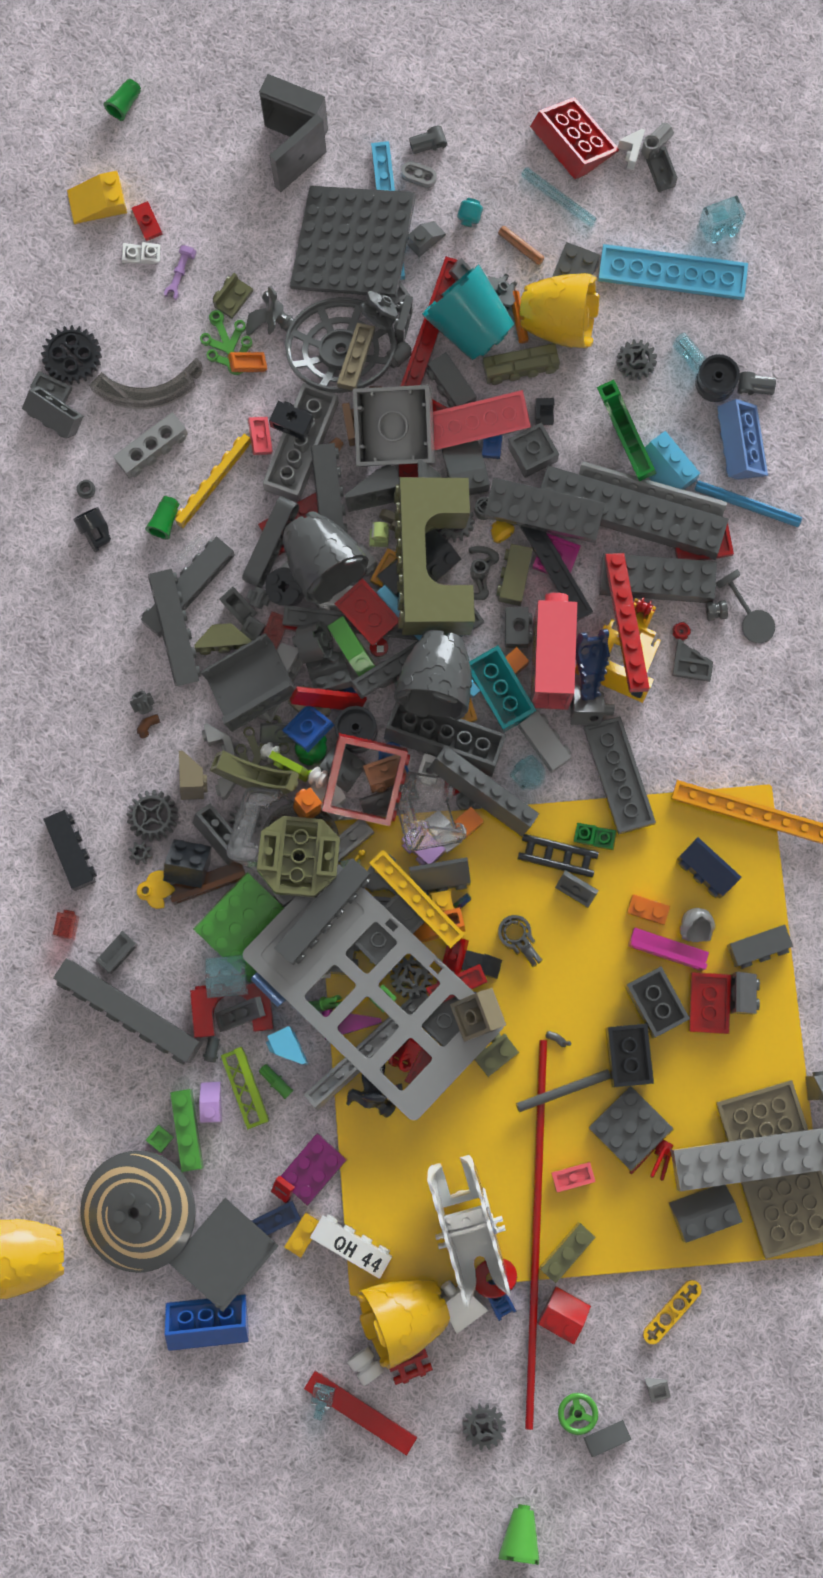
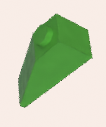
M341 616L327 626L359 677L375 667V662L344 616Z

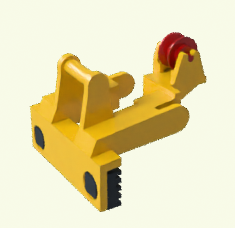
M643 597L642 600L635 598L634 607L646 670L648 671L661 640L657 639L653 647L650 646L656 632L647 627L656 607L651 605L652 600L649 603L644 602ZM614 619L610 620L608 626L604 624L603 629L609 630V652H611L614 644L620 646L618 631L612 629ZM609 661V665L605 667L607 674L604 675L605 680L601 681V685L643 703L648 692L629 693L625 668ZM576 665L575 674L580 675L578 666ZM648 677L649 686L651 687L654 679Z

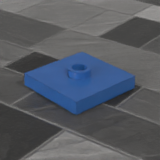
M305 706L282 731L306 752H309L333 728L334 724L314 707Z

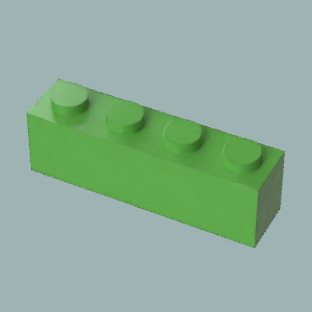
M186 1089L170 1092L181 1171L202 1169L204 1166L193 1090Z

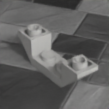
M203 724L205 729L202 730L204 742L208 741L210 746L224 742L221 745L222 751L224 750L236 756L230 736L209 724ZM225 778L217 779L218 785H215L218 796L226 800L236 784Z

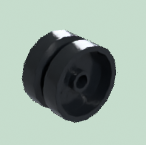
M715 354L706 358L699 368L695 381L696 389L701 397L710 402H721L728 399L732 395L740 377L737 363L731 357L724 354Z
M360 706L347 707L336 717L334 728L337 740L339 733L377 741L378 729L373 714L366 708ZM345 744V748L351 753L357 754L369 750L368 748Z

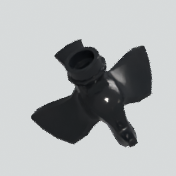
M385 1064L381 1067L383 1074L385 1073ZM362 1074L364 1091L349 1090L346 1104L349 1106L353 1101H356L365 1108L376 1107L379 1109L380 1115H383L385 1118L389 1117L394 1112L396 1106L390 1100H387V1097ZM402 1083L395 1085L399 1090L403 1091Z

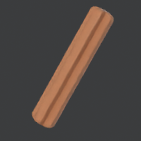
M506 226L500 228L498 234L537 265L543 262L545 257Z

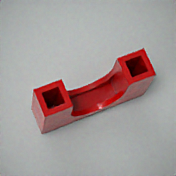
M245 981L234 982V986H226V983L214 984L215 988H207V985L195 986V990H190L194 1038L216 1036L215 1007L222 998L229 995H239L246 1000L261 997L266 1016L252 1021L253 1031L274 1030L272 1002L254 982L253 984H246Z

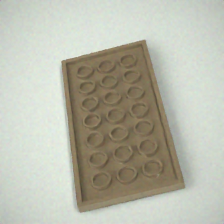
M792 1080L716 1102L727 1141L808 1130ZM822 1171L741 1182L765 1259L823 1242Z

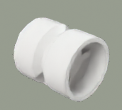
M368 1346L347 1361L353 1372L358 1371L357 1377L363 1386L369 1384L384 1372L380 1363L373 1361L374 1354Z

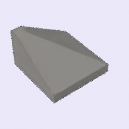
M645 1379L651 1403L671 1397L666 1379Z

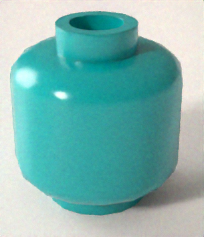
M467 198L460 203L457 218L462 221V225L472 227V224L480 222L483 212L480 201Z

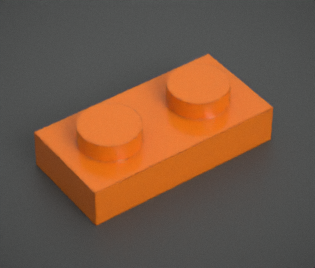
M633 894L627 914L665 925L670 906Z

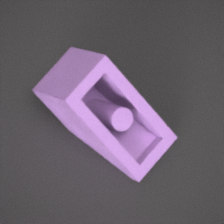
M221 1082L201 1083L199 1100L200 1123L222 1122Z

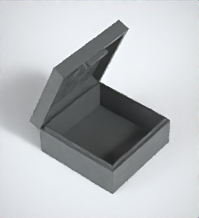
M267 74L259 90L264 125L269 129L289 136L283 144L269 155L274 186L281 193L327 152L325 135L328 131L325 96Z

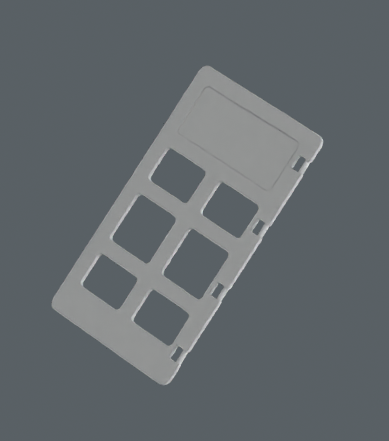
M339 864L337 867V875L343 869V867ZM362 887L356 892L358 894L357 898L351 904L348 902L344 906V913L338 919L335 917L331 921V928L325 934L322 932L318 936V943L312 949L308 948L305 951V958L299 964L295 963L292 965L274 947L321 893L315 898L296 896L243 951L244 960L410 1120L419 1119L500 1033L503 1027L465 1042L459 1031L446 1046H440L422 1028V1024L449 995H454L458 1000L474 994V992ZM389 919L398 926L394 932L385 924ZM373 923H378L397 941V944L370 973L366 974L346 956V952ZM406 954H411L440 982L435 991L411 1015H408L379 987V983ZM433 962L442 968L438 974L430 967ZM332 966H338L356 984V987L329 1016L324 1017L305 999V995ZM366 997H370L399 1025L398 1030L369 1059L338 1031V1026ZM409 1038H412L432 1057V1061L405 1090L401 1091L381 1072V1067Z

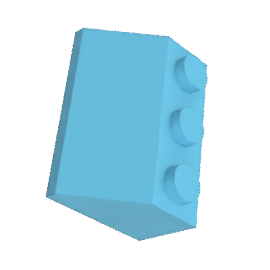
M666 431L653 439L645 447L657 473L649 477L651 481L685 490L698 480L700 472Z
M288 1026L267 1036L269 1041H266L270 1053L272 1052L275 1055L305 1066L309 1064L292 1027Z

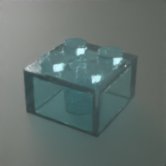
M737 195L704 207L698 225L706 243L711 241L716 243L724 236L729 235L732 237L738 234L746 213Z

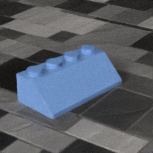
M734 399L717 406L728 477L746 479L768 476L757 405Z

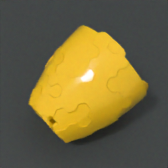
M586 273L566 274L542 279L526 285L520 304V316L524 317V320H520L521 328L537 337L561 346L586 349L593 345V338L591 336L594 318L599 314L600 297L596 293L595 283L597 277Z
M24 1219L0 1220V1299H10L35 1291L64 1274V1267H62L64 1248L63 1239L60 1236L62 1234L60 1228Z
M434 1280L391 1281L358 1292L356 1298L360 1303L362 1312L359 1318L365 1337L372 1341L380 1357L379 1363L381 1367L391 1369L412 1358L435 1340L448 1326L450 1321L449 1310L445 1299L440 1297L441 1291Z

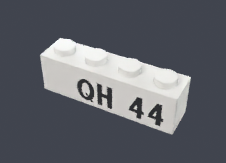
M329 1214L327 1217L322 1215L310 1238L380 1279L392 1258V1255L389 1254L390 1250L382 1245L376 1247L371 1244L373 1240L365 1235L359 1237L354 1234L356 1230L346 1224L342 1227L337 1224L338 1219Z

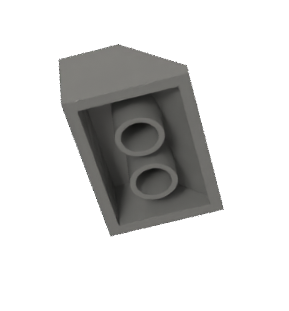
M467 857L409 867L410 878L427 895L432 891H447L449 888L464 890L467 889V885L471 884Z
M726 1185L710 1187L669 1202L680 1236L685 1243L742 1223L736 1203Z

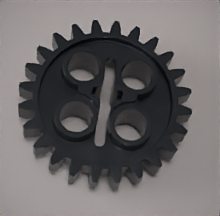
M71 325L70 330H67L64 326L62 332L56 329L57 335L50 333L52 339H45L48 345H42L45 350L41 352L44 358L42 362L45 365V370L49 371L50 377L55 375L54 378L57 380L61 379L63 383L69 380L70 385H72L73 381L76 380L80 384L81 378L86 382L87 375L93 377L92 370L98 371L95 365H101L99 359L102 358L98 340L94 339L93 333L89 334L87 329L82 332L80 326L77 330L74 329L73 325ZM70 341H76L75 344L68 345ZM63 344L72 355L75 354L76 359L81 364H83V366H80L77 363V361L71 355H68L67 351L60 345ZM57 353H63L60 357H55ZM89 353L87 357H81L82 354ZM70 365H75L72 370L67 369Z

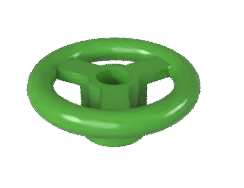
M573 1393L566 1396L560 1403L558 1419L561 1426L567 1432L574 1435H583L595 1427L598 1420V1408L594 1400L588 1395ZM579 1399L586 1401L590 1405L592 1416L586 1414L584 1407L579 1403ZM573 1400V1405L569 1409L570 1417L565 1420V1407ZM576 1410L581 1411V1415L578 1417L574 1415ZM582 1419L590 1422L581 1429L570 1426L574 1421H581Z

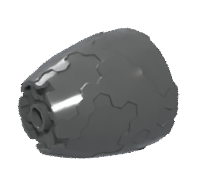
M312 511L306 514V518L300 516L285 528L283 545L292 577L308 602L322 604L329 602L333 596L346 589L353 582H359L367 572L369 560L358 546V543L346 531L329 518Z
M426 631L414 646L412 652L407 656L401 668L394 699L405 707L408 713L419 717L435 716L452 717L455 720L461 719L468 712L472 687V672L465 642L459 635L454 633H448L446 636L443 631Z

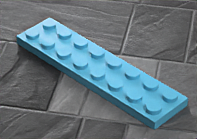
M603 244L598 281L743 300L745 297L748 263Z

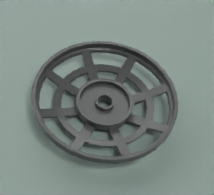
M348 297L328 298L308 306L295 317L286 334L285 350L289 366L303 382L322 391L333 393L353 392L352 390L338 387H329L328 384L330 381H338L339 377L333 376L336 370L342 369L356 324H365L359 320L361 314L359 306L365 301ZM332 307L355 308L351 318L334 317L329 319L325 309ZM318 312L322 322L315 325L307 335L297 330L308 317ZM338 323L349 324L347 329L334 330L332 324ZM392 326L387 331L379 329L374 333L372 339L374 354L373 356L367 355L365 362H369V364L362 370L360 377L368 373L375 364L386 365L371 379L363 382L360 378L356 389L365 388L373 384L389 369L396 350V338ZM325 327L327 334L322 337L321 341L314 339L313 336ZM388 333L391 345L389 358L378 357L380 350L378 338ZM293 337L303 341L302 353L304 360L293 361L291 345ZM309 344L319 348V356L309 358ZM339 347H343L346 350L343 352H338L336 349ZM323 362L329 369L326 374H323L313 365ZM307 366L315 375L322 378V381L318 384L309 380L297 368Z

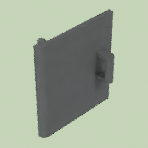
M224 1198L190 1238L184 1250L169 1264L213 1302L216 1308L223 1312L279 1245L229 1200Z

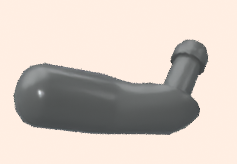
M551 1031L546 1032V1038L556 1041L561 1047L571 1046V1042H566L559 1034Z

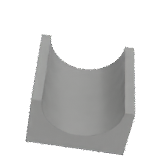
M429 385L353 389L356 466L418 464V460H423L427 464H435L432 388Z

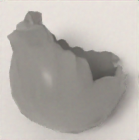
M693 908L684 913L682 925L680 926L682 939L691 942L710 941L713 930H715V922L709 911Z

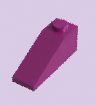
M333 1009L323 1011L322 1016H329ZM350 1013L338 1026V1031L345 1035L381 1024L382 1020L381 1018Z

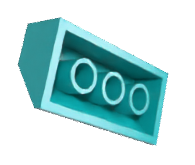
M499 645L469 661L472 679L480 689V693L503 732L517 726L536 712L534 705Z

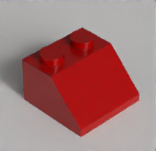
M555 1286L537 1323L574 1345L584 1327L591 1306Z

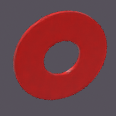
M503 1259L511 1291L517 1282V1271L510 1261ZM486 1260L479 1264L475 1269L477 1281L475 1290L487 1298H498L506 1295L497 1285H491L486 1281V1277L490 1273Z

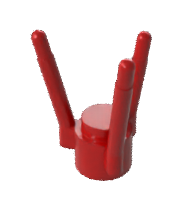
M663 1140L654 1149L656 1150L654 1154L659 1157L650 1175L651 1178L655 1176L662 1159H665L660 1177L661 1181L665 1178L671 1158V1150L674 1145L666 1140ZM649 1155L635 1169H633L629 1173L633 1174L641 1166V1164L649 1157Z

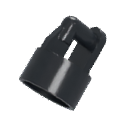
M99 507L88 510L73 519L80 534H85L95 553L99 551V547L111 541L108 525ZM97 528L101 536L96 540L91 533V530Z

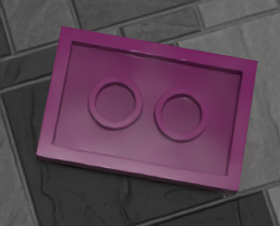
M317 1133L283 1172L281 1177L295 1187L293 1193L308 1206L347 1159Z

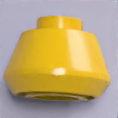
M495 521L491 525L492 529L490 530L493 542L499 544L513 535L515 527L509 523Z

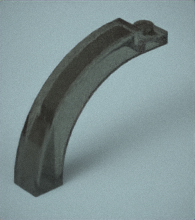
M195 358L172 380L148 388H135L119 384L101 372L89 386L91 391L97 396L116 406L129 409H153L173 403L196 387L193 379L201 376L203 367L202 363Z

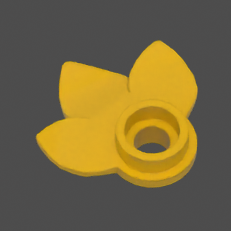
M163 870L150 873L147 880L140 883L137 887L138 897L147 901L155 909L165 908L164 898L170 896L175 891V888L170 883L163 881ZM148 887L149 892L144 894L143 889Z

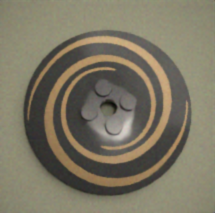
M137 1150L123 1152L109 1158L92 1173L82 1194L80 1213L84 1234L92 1249L101 1259L120 1270L143 1273L167 1265L184 1250L194 1229L196 1208L189 1182L175 1164L156 1153ZM132 1207L138 1209L139 1215L137 1218H133L130 1214Z

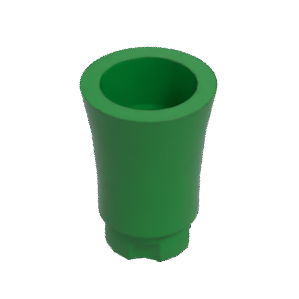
M130 78L127 79L103 103L105 110L116 119L124 121L128 111L141 93L140 85Z
M163 496L145 530L153 536L168 540L180 505L178 501L172 497Z

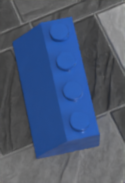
M246 1294L237 1295L223 1312L216 1308L215 1304L208 1298L166 1303L165 1340L168 1351L249 1342Z

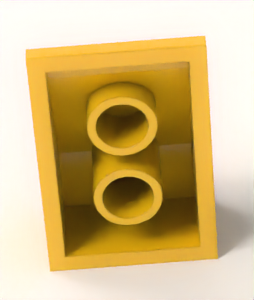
M117 170L99 174L67 190L74 224L127 213L121 180Z

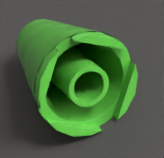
M518 1504V1508L513 1509L498 1559L539 1565L534 1511L530 1510V1506Z

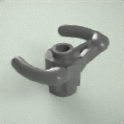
M474 546L469 548V553L489 555L486 559L474 560L470 568V576L477 582L479 589L478 593H474V600H485L489 596V590L486 585L489 570L492 565L499 561V554L485 546Z

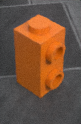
M311 787L296 793L293 809L299 817L314 818L320 813L322 802Z

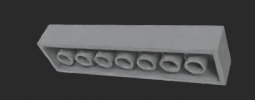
M823 1127L671 1150L677 1190L687 1191L823 1170Z

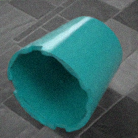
M479 264L442 293V299L437 303L434 301L422 313L426 320L471 360L476 359L480 355L483 357L487 354L494 344L498 345L504 339L508 331L515 324Z

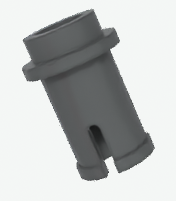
M208 1037L206 1051L203 1054L204 1061L215 1063L216 1059H218L217 1051L220 1039Z

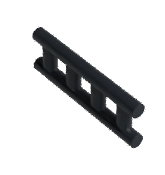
M528 834L523 835L522 841L527 842L525 853L519 852L518 860L593 878L594 870L589 869L591 858L597 859L599 852ZM535 844L546 847L544 858L532 855ZM554 849L565 851L563 862L551 860ZM572 854L584 856L581 867L570 865Z

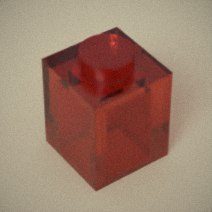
M64 910L63 913L57 912L53 935L75 940L80 917L70 910Z

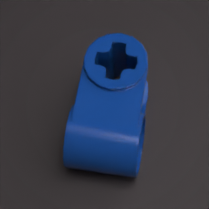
M493 1280L488 1281L489 1284L496 1285ZM508 1295L488 1298L499 1321L510 1312H516Z

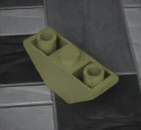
M232 623L211 625L194 646L196 652H200L201 655L211 654V651L229 653L230 650H238L241 646L252 642V640Z

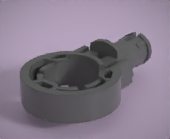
M511 915L503 919L498 928L501 943L505 947L513 949L517 955L521 951L532 967L537 966V963H541L543 959L540 958L531 943H535V939L532 937L529 922L518 915ZM512 920L521 921L520 926L524 929L523 936L518 940H510L504 934L506 939L504 940L501 934L503 926L504 933H506L510 925L518 924V921Z

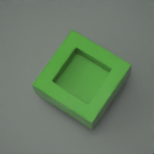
M158 1125L146 1141L162 1153L174 1136Z

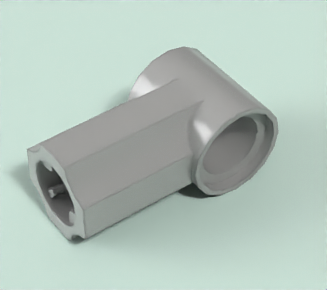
M662 123L651 135L645 137L641 150L645 158L649 157L651 151L657 154L659 149L674 135V131L668 123Z

